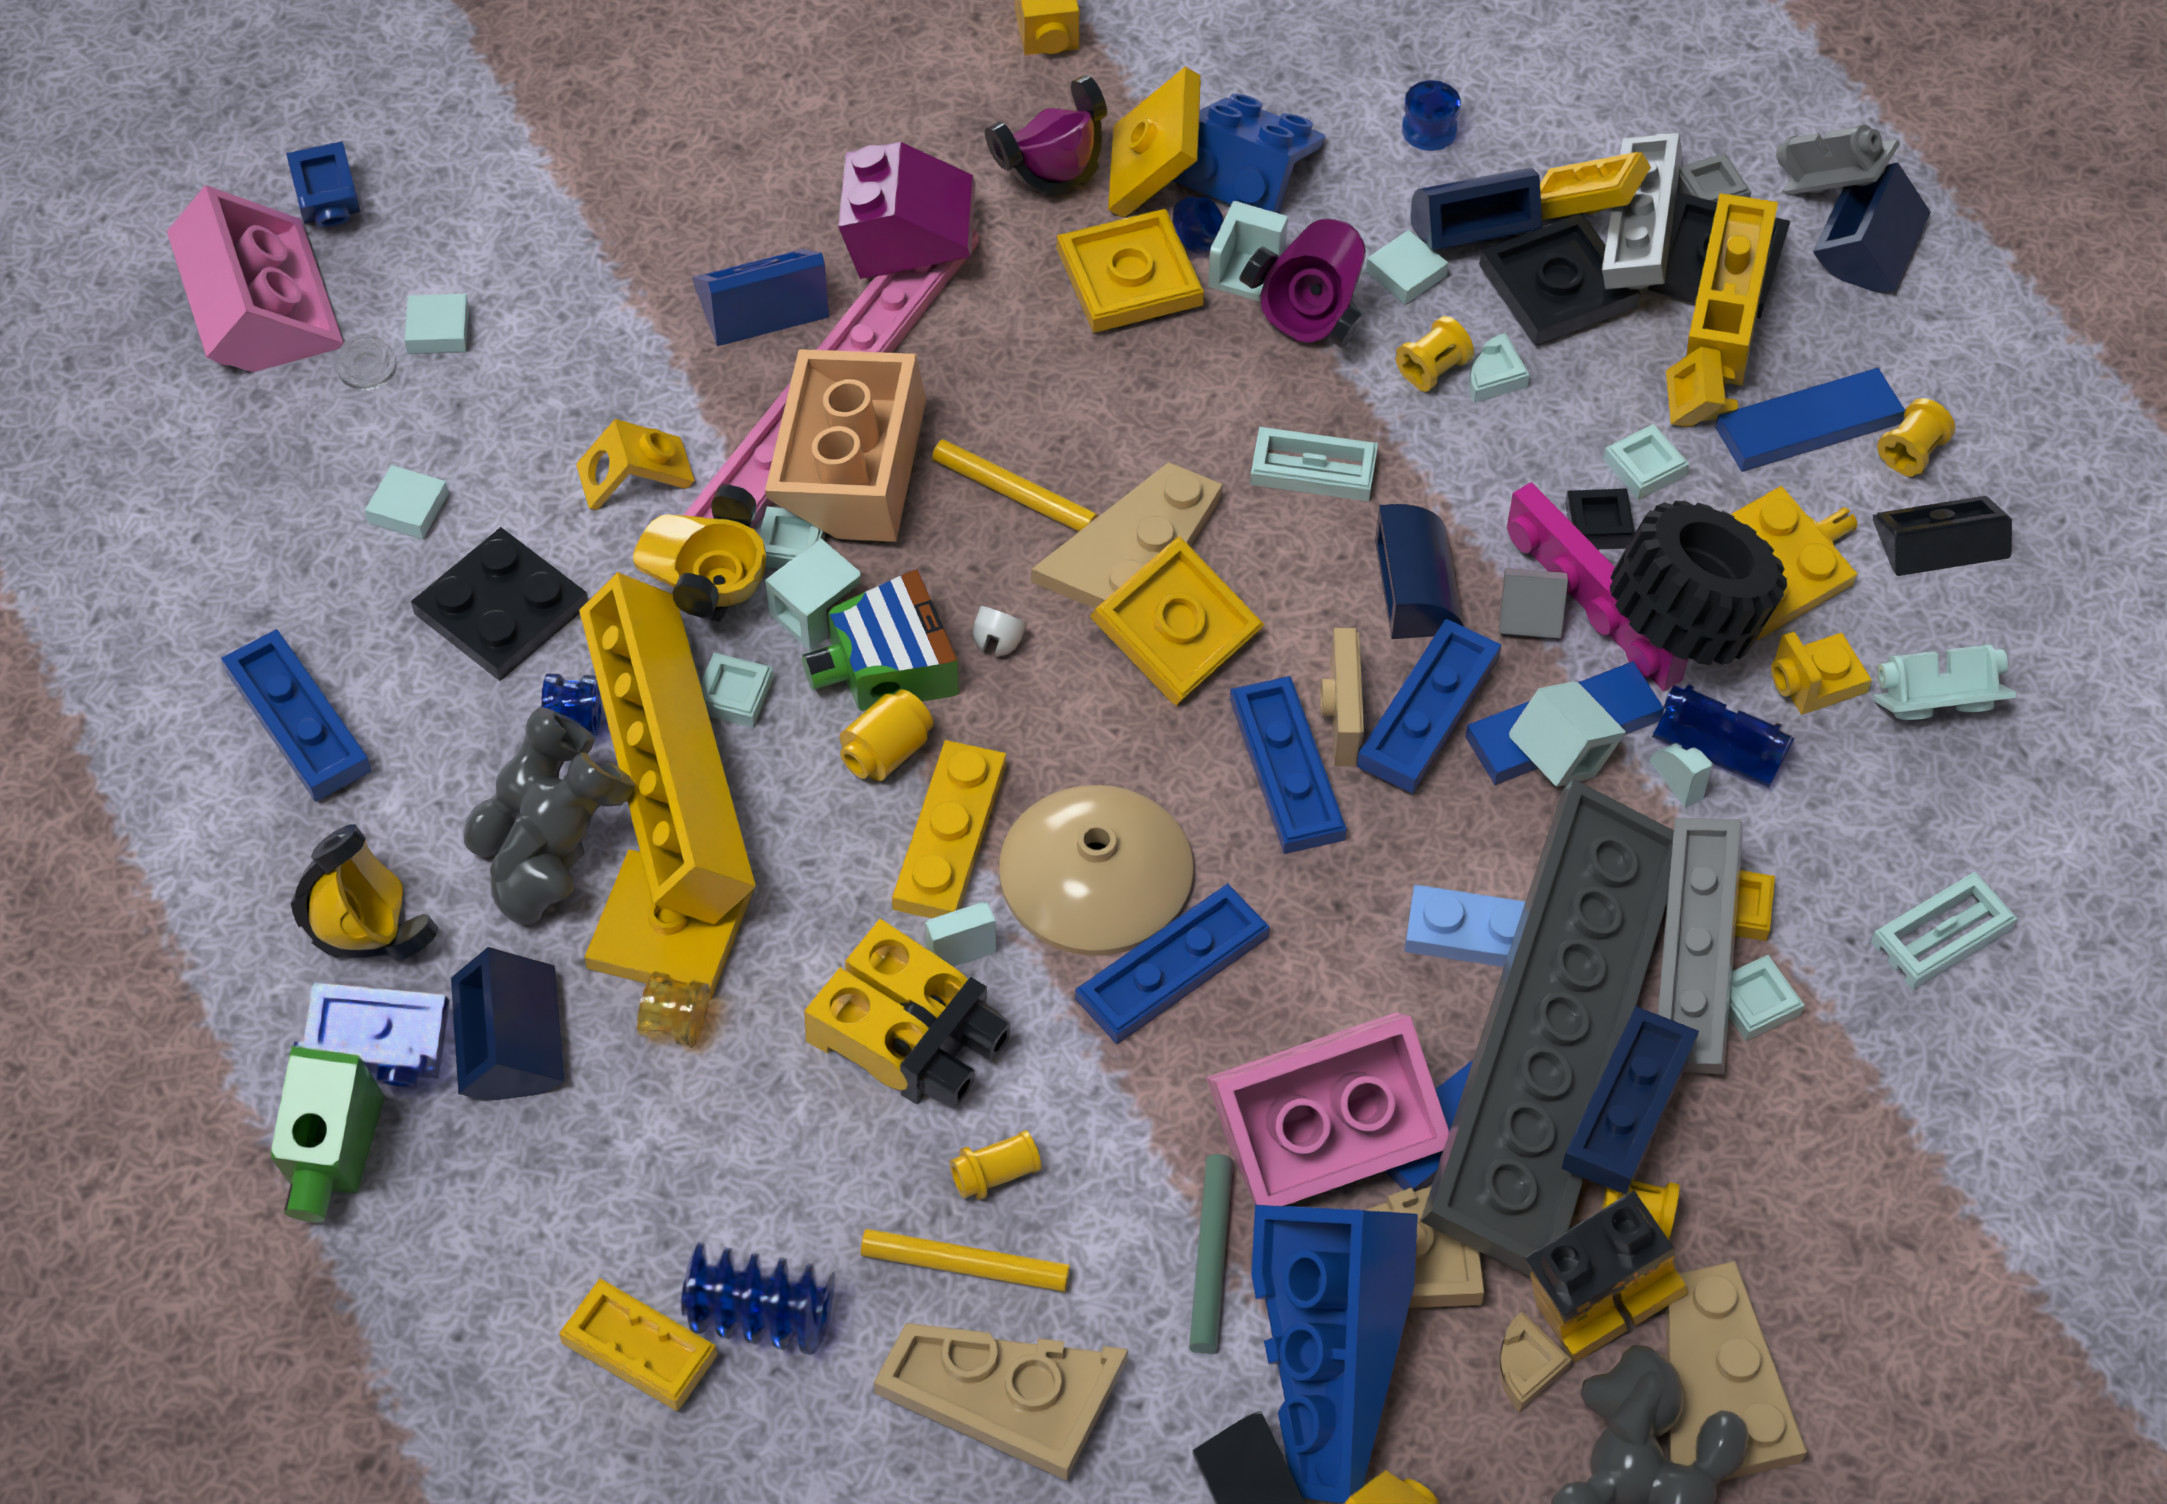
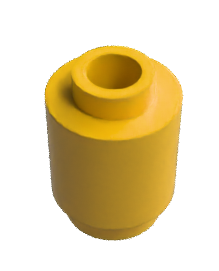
M900 689L894 695L884 694L840 733L841 759L846 767L857 777L866 779L869 776L873 780L883 781L926 743L927 732L933 728V718L923 702L907 690Z

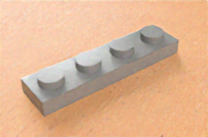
M1679 132L1623 138L1620 155L1643 152L1651 169L1629 205L1612 207L1602 266L1605 289L1624 287L1642 289L1650 285L1665 283L1682 158Z
M1675 818L1658 1015L1699 1030L1695 1048L1683 1072L1724 1074L1743 842L1741 819Z

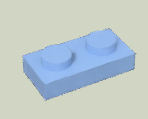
M1414 885L1404 952L1504 967L1526 901Z

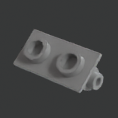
M1868 125L1829 131L1824 140L1819 133L1788 137L1783 144L1778 146L1776 151L1778 163L1786 167L1791 174V178L1782 192L1786 195L1804 192L1820 193L1837 187L1869 185L1876 182L1884 174L1886 165L1899 147L1900 142L1898 139L1882 141L1880 132Z

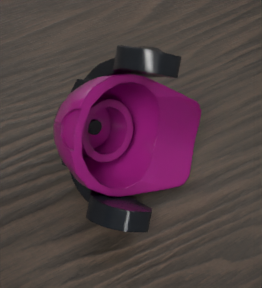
M1082 75L1071 81V93L1077 111L1058 108L1044 109L1024 128L1013 134L1001 122H997L985 129V139L996 163L1004 170H1011L1019 181L1035 189L1039 194L1045 196L1068 194V191L1072 188L1088 182L1099 168L1097 160L1102 145L1101 120L1107 116V105L1101 89L1091 76Z
M1327 218L1311 223L1280 257L1265 246L1258 248L1247 262L1239 278L1240 282L1251 289L1263 284L1260 294L1263 313L1271 325H1275L1285 334L1294 337V341L1311 343L1325 338L1330 333L1328 340L1343 348L1357 333L1366 315L1352 301L1353 293L1365 262V244L1359 232L1352 225L1342 220Z

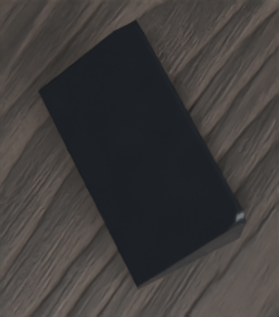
M1987 496L1891 510L1873 515V523L1896 576L2009 559L2011 556L2012 518Z
M1261 1411L1245 1416L1192 1451L1215 1504H1305Z

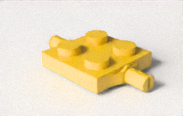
M1781 485L1731 514L1741 523L1753 528L1761 539L1766 540L1774 549L1772 554L1781 560L1785 569L1782 574L1787 578V587L1783 592L1784 596L1758 635L1757 640L1853 586L1858 573L1833 544V541L1857 529V520L1854 514L1848 517L1850 513L1848 508L1842 507L1834 514L1817 522L1802 510Z

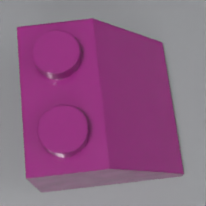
M901 141L881 146L869 145L857 151L846 153L838 228L859 279L971 257L976 186L973 175Z

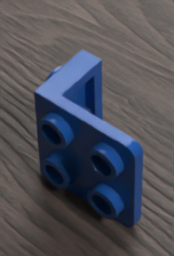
M1231 94L1230 98H1223L1200 110L1197 161L1176 177L1173 182L1231 205L1233 201L1279 213L1294 163L1321 149L1326 136L1312 129L1313 123L1304 117L1289 113L1278 116L1263 110V104L1253 97L1243 94Z

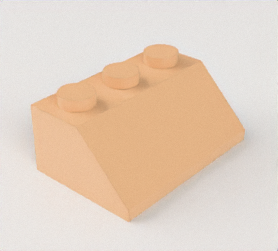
M799 349L766 483L765 493L767 499L836 539L896 542L926 404L916 354Z

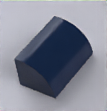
M1898 162L1888 164L1884 174L1876 182L1866 186L1851 185L1843 187L1813 253L1823 267L1841 281L1874 292L1895 291L1931 211Z
M1524 168L1417 189L1413 194L1411 202V226L1432 250L1542 228L1540 175L1533 168Z
M1379 505L1375 545L1391 639L1433 637L1445 619L1464 627L1447 530L1442 519L1432 511L1415 505Z
M487 947L451 977L458 1094L484 1100H503L533 1096L549 1091L565 1082L555 965Z

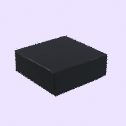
M1627 488L1567 491L1565 499L1567 518L1598 550L1627 548L1635 534Z

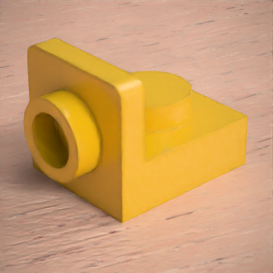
M1795 632L1784 634L1780 638L1775 659L1771 664V674L1777 690L1785 697L1790 696L1801 715L1868 693L1872 681L1842 632L1805 645L1802 644Z

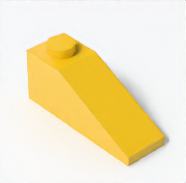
M1719 193L1690 327L1686 356L1699 347L1720 350L1722 364L1735 372V379L1728 384L1743 386L1778 202Z

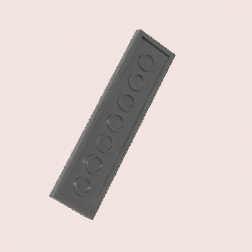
M1575 779L1561 792L1420 1222L1530 1276L1531 1270L1527 1266L1524 1257L1569 1229L1584 1178L1561 1169L1565 1152L1636 1006L1669 892L1674 830Z

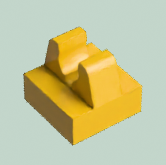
M1699 347L1665 370L1670 423L1672 425L1692 427L1700 421L1717 420L1719 414L1732 412L1738 408V400L1725 398L1724 386L1735 379V372L1722 364L1720 350Z

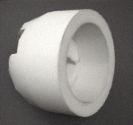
M980 606L972 632L974 642L984 652L990 638L999 640L995 657L1008 655L1016 649L1021 641L1027 623L1003 612Z

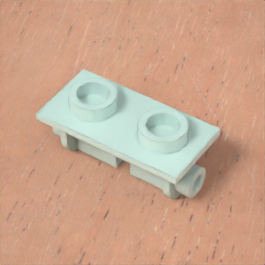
M1984 644L1981 646L1946 650L1947 673L1939 674L1938 653L1934 651L1890 656L1888 663L1879 664L1877 669L1879 685L1882 689L1888 688L1889 693L1873 695V700L1875 703L1895 713V717L1898 719L1916 720L1933 716V708L1955 705L1956 710L1962 712L1991 710L1994 708V700L2016 698V691L1999 683L1998 674H2005L2008 670V659L2004 649L1994 650L1991 644Z

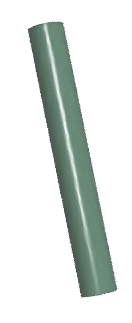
M1212 1154L1206 1157L1189 1350L1193 1353L1214 1354L1217 1352L1233 1159L1223 1154Z

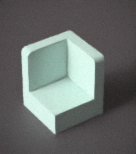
M1233 201L1210 250L1208 287L1261 301L1260 294L1263 284L1251 289L1240 282L1239 278L1247 262L1258 248L1265 246L1279 257L1286 250L1288 216Z
M820 538L765 579L769 615L811 651L829 637L826 609L860 584V571Z
M1573 681L1538 688L1511 728L1509 736L1544 775L1558 787L1569 784L1573 779L1580 782L1595 777L1626 731L1578 682Z

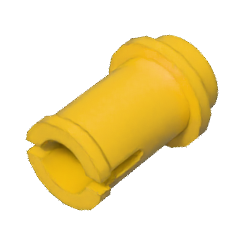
M1027 1130L1019 1132L1016 1136L974 1151L968 1146L960 1148L959 1156L949 1161L951 1175L960 1195L963 1198L974 1195L978 1200L987 1197L988 1189L1031 1172L1034 1174L1042 1169L1038 1149Z

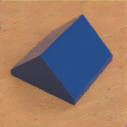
M800 249L692 277L694 287L717 346L829 318L826 270L821 252Z

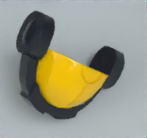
M729 484L718 487L711 503L714 518L671 514L661 515L652 520L646 527L633 552V563L638 570L674 587L673 600L680 610L689 615L718 622L724 617L729 606L740 604L754 594L760 586L766 565L764 541L754 529L750 528L757 510L756 500L746 489Z
M350 824L334 831L315 847L311 855L313 861L305 869L290 903L298 927H302L312 939L311 943L334 958L342 955L368 958L389 954L395 961H401L420 952L434 940L438 926L429 915L422 914L398 924L403 898V885L398 877L382 865L372 854L367 845L365 835L357 825Z

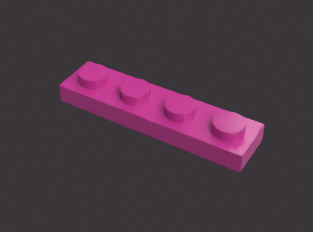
M1533 482L1513 492L1507 529L1514 545L1523 553L1530 552L1546 571L1567 573V593L1586 610L1587 617L1594 629L1602 635L1609 634L1626 652L1628 661H1634L1644 677L1649 676L1663 692L1681 682L1684 678L1688 658L1686 660L1673 656L1671 652L1663 648L1659 649L1649 643L1650 640L1643 634H1638L1629 625L1630 620L1619 613L1615 606L1618 600L1611 596L1610 585L1613 581L1610 577L1615 567Z

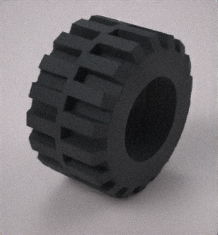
M1674 501L1671 505L1664 502L1656 505L1653 511L1649 510L1615 566L1610 577L1613 580L1610 585L1611 596L1618 600L1615 606L1622 616L1630 620L1629 625L1638 634H1643L1650 640L1649 643L1657 648H1663L1671 652L1673 656L1683 660L1687 658L1693 659L1698 664L1711 665L1713 661L1720 665L1732 663L1734 658L1741 659L1747 654L1784 596L1783 592L1787 587V578L1782 574L1785 569L1781 560L1772 554L1774 549L1766 540L1761 539L1753 528L1741 523L1734 518L1735 516L1723 510L1720 512L1702 503L1693 505L1687 501Z

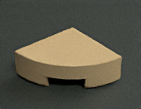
M1522 1311L1510 1323L1503 1340L1504 1343H1502L1501 1357L1499 1355V1373L1503 1388L1519 1412L1570 1368L1572 1361Z

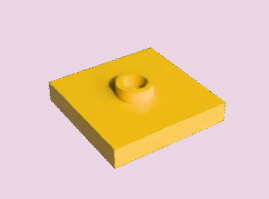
M1183 67L1113 125L1108 210L1120 217L1130 215L1197 161L1201 75L1190 68Z
M1166 208L1056 235V249L1093 333L1203 305V288Z
M1180 536L1174 539L1102 602L1090 615V618L1176 706L1265 625Z
M628 849L584 956L586 968L712 1000L753 890L715 924L653 905L641 853Z

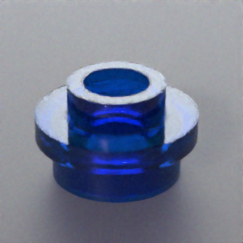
M1187 197L1177 202L1173 209L1172 223L1182 245L1197 254L1210 251L1224 221L1217 205L1206 197Z

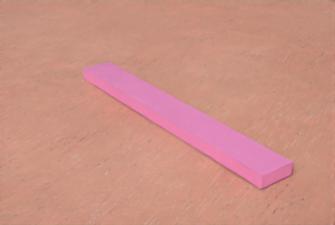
M973 230L971 253L978 245V231ZM967 258L875 276L817 350L893 353ZM790 383L684 515L714 518L711 503L718 487L729 484L746 489L755 498L757 510L750 528L754 529L765 515L767 506L771 507L774 503L767 499L765 488Z

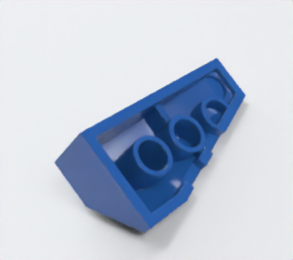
M1255 1205L1251 1277L1255 1298L1266 1301L1272 1338L1264 1341L1268 1364H1278L1285 1399L1278 1410V1417L1288 1468L1302 1498L1345 1504L1348 1498L1364 1485L1415 1286L1418 1214Z

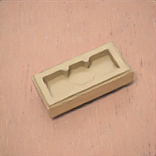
M1334 628L1330 657L1331 679H1321L1320 713L1321 716H1332L1334 766H1357L1358 753L1362 748L1364 734L1359 632H1356V628Z

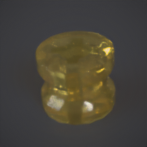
M658 971L653 972L646 983L637 1017L638 1035L655 1039L663 1034L673 1037L676 1044L693 1048L699 1039L706 1020L710 997L709 985L696 980L683 985L675 983L669 974Z

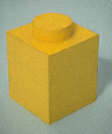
M1014 0L1024 55L1056 54L1061 51L1079 49V7L1077 0Z

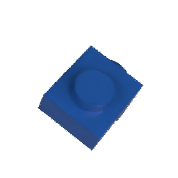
M343 141L286 153L304 224L315 222L318 227L337 226L347 222L350 219L349 214L360 212Z

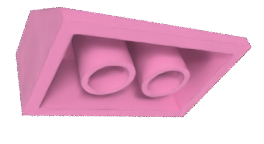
M205 185L167 230V234L206 358L222 365H231L250 372H256L339 349L343 345V340L302 220Z
M1397 1012L1206 1077L1226 1140L1254 1205L1285 1206L1444 1150L1449 1135V1130L1412 1018L1409 1015Z

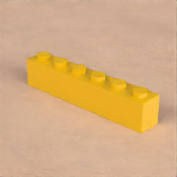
M617 572L579 612L618 766L636 784L631 798L627 802L653 905L715 924L749 894L756 885L680 610L673 600V594Z

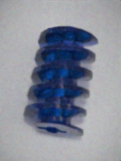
M698 1242L691 1254L681 1295L682 1316L685 1317L687 1314L689 1328L696 1334L706 1332L714 1320L717 1335L727 1340L734 1337L742 1324L745 1341L753 1345L760 1343L770 1329L772 1345L779 1350L788 1348L797 1334L800 1351L804 1355L811 1356L816 1353L822 1343L828 1327L834 1298L835 1271L832 1272L825 1286L817 1285L815 1264L807 1263L798 1280H790L787 1258L780 1257L770 1276L763 1275L760 1253L755 1252L751 1254L742 1271L736 1270L733 1249L725 1247L715 1265H710L707 1260L705 1243Z

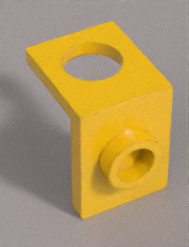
M618 419L612 421L576 463L588 508L598 510L629 474L684 489L689 488L695 481L682 439L679 436ZM607 453L609 456V470L604 481L598 485L595 476L596 467L600 458Z

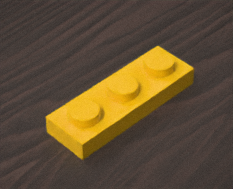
M949 740L944 741L892 895L893 910L931 919L960 910L1005 772L1006 753Z

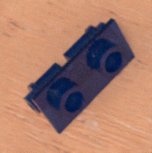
M1690 684L1685 689L1673 685L1664 704L1666 711L1652 737L1669 745L1674 743L1682 745V749L1686 751L1694 747L1700 750L1713 764L1770 788L1795 739L1792 735L1782 731L1783 724L1776 722L1773 725L1739 710L1738 713L1728 710L1726 709L1727 704L1694 691L1695 686Z

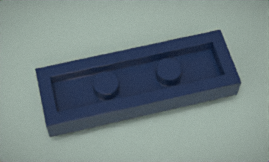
M1635 1006L1565 1152L1561 1169L1627 1195L1695 1048L1699 1030Z

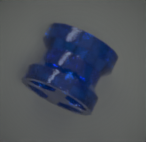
M1436 80L1421 81L1411 86L1405 95L1404 111L1406 114L1402 120L1401 131L1404 139L1411 146L1426 151L1441 150L1451 145L1457 135L1458 122L1456 119L1460 113L1461 98L1458 92L1451 85Z
M547 673L543 681L541 707L548 708L576 721L596 738L599 732L602 703L596 675L585 674L579 680H566L560 673Z

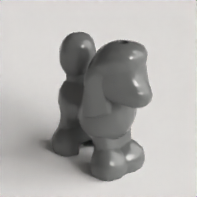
M544 707L536 709L528 718L525 726L526 736L516 756L501 769L496 778V794L491 799L485 800L473 808L466 819L463 830L464 844L471 853L482 858L495 856L490 866L492 898L497 908L511 921L524 925H532L539 921L554 902L562 901L572 895L575 887L569 870L585 854L582 840L588 832L593 814L600 806H621L631 798L636 785L630 776L619 767L607 762L600 768L590 759L588 753L592 749L595 739L589 731L567 716ZM571 761L566 776L563 779L559 778V771L563 763ZM520 814V817L515 821V817Z
M1632 1345L1622 1354L1620 1362L1609 1373L1594 1375L1583 1380L1580 1394L1585 1405L1608 1421L1609 1426L1597 1438L1592 1449L1590 1459L1592 1476L1586 1482L1566 1483L1553 1496L1551 1504H1714L1717 1494L1716 1486L1723 1478L1733 1474L1742 1465L1748 1452L1749 1433L1747 1425L1733 1412L1718 1411L1709 1416L1700 1427L1696 1439V1460L1691 1465H1682L1667 1460L1656 1437L1672 1429L1683 1411L1684 1389L1674 1365L1662 1354L1648 1346Z

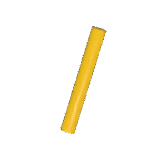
M944 439L938 442L933 451V461L1078 532L1099 517L1097 513Z
M867 1228L864 1231L861 1244V1256L1061 1292H1066L1070 1272L1069 1264Z

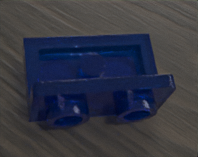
M312 983L303 1042H294L293 1046L360 1055L370 1073H377L376 1082L397 1087H417L418 1077L439 1079L450 1000L445 995Z

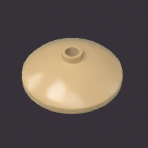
M1084 785L1052 793L1034 803L1021 814L1010 828L1004 840L999 860V878L1001 890L1008 908L1016 920L1033 936L1048 945L1066 952L1091 956L1112 955L1134 949L1179 917L1188 901L1192 888L1193 858L1190 845L1182 828L1159 804L1128 789L1107 785ZM1101 843L1106 845V847L1101 850H1093L1088 848L1087 845Z

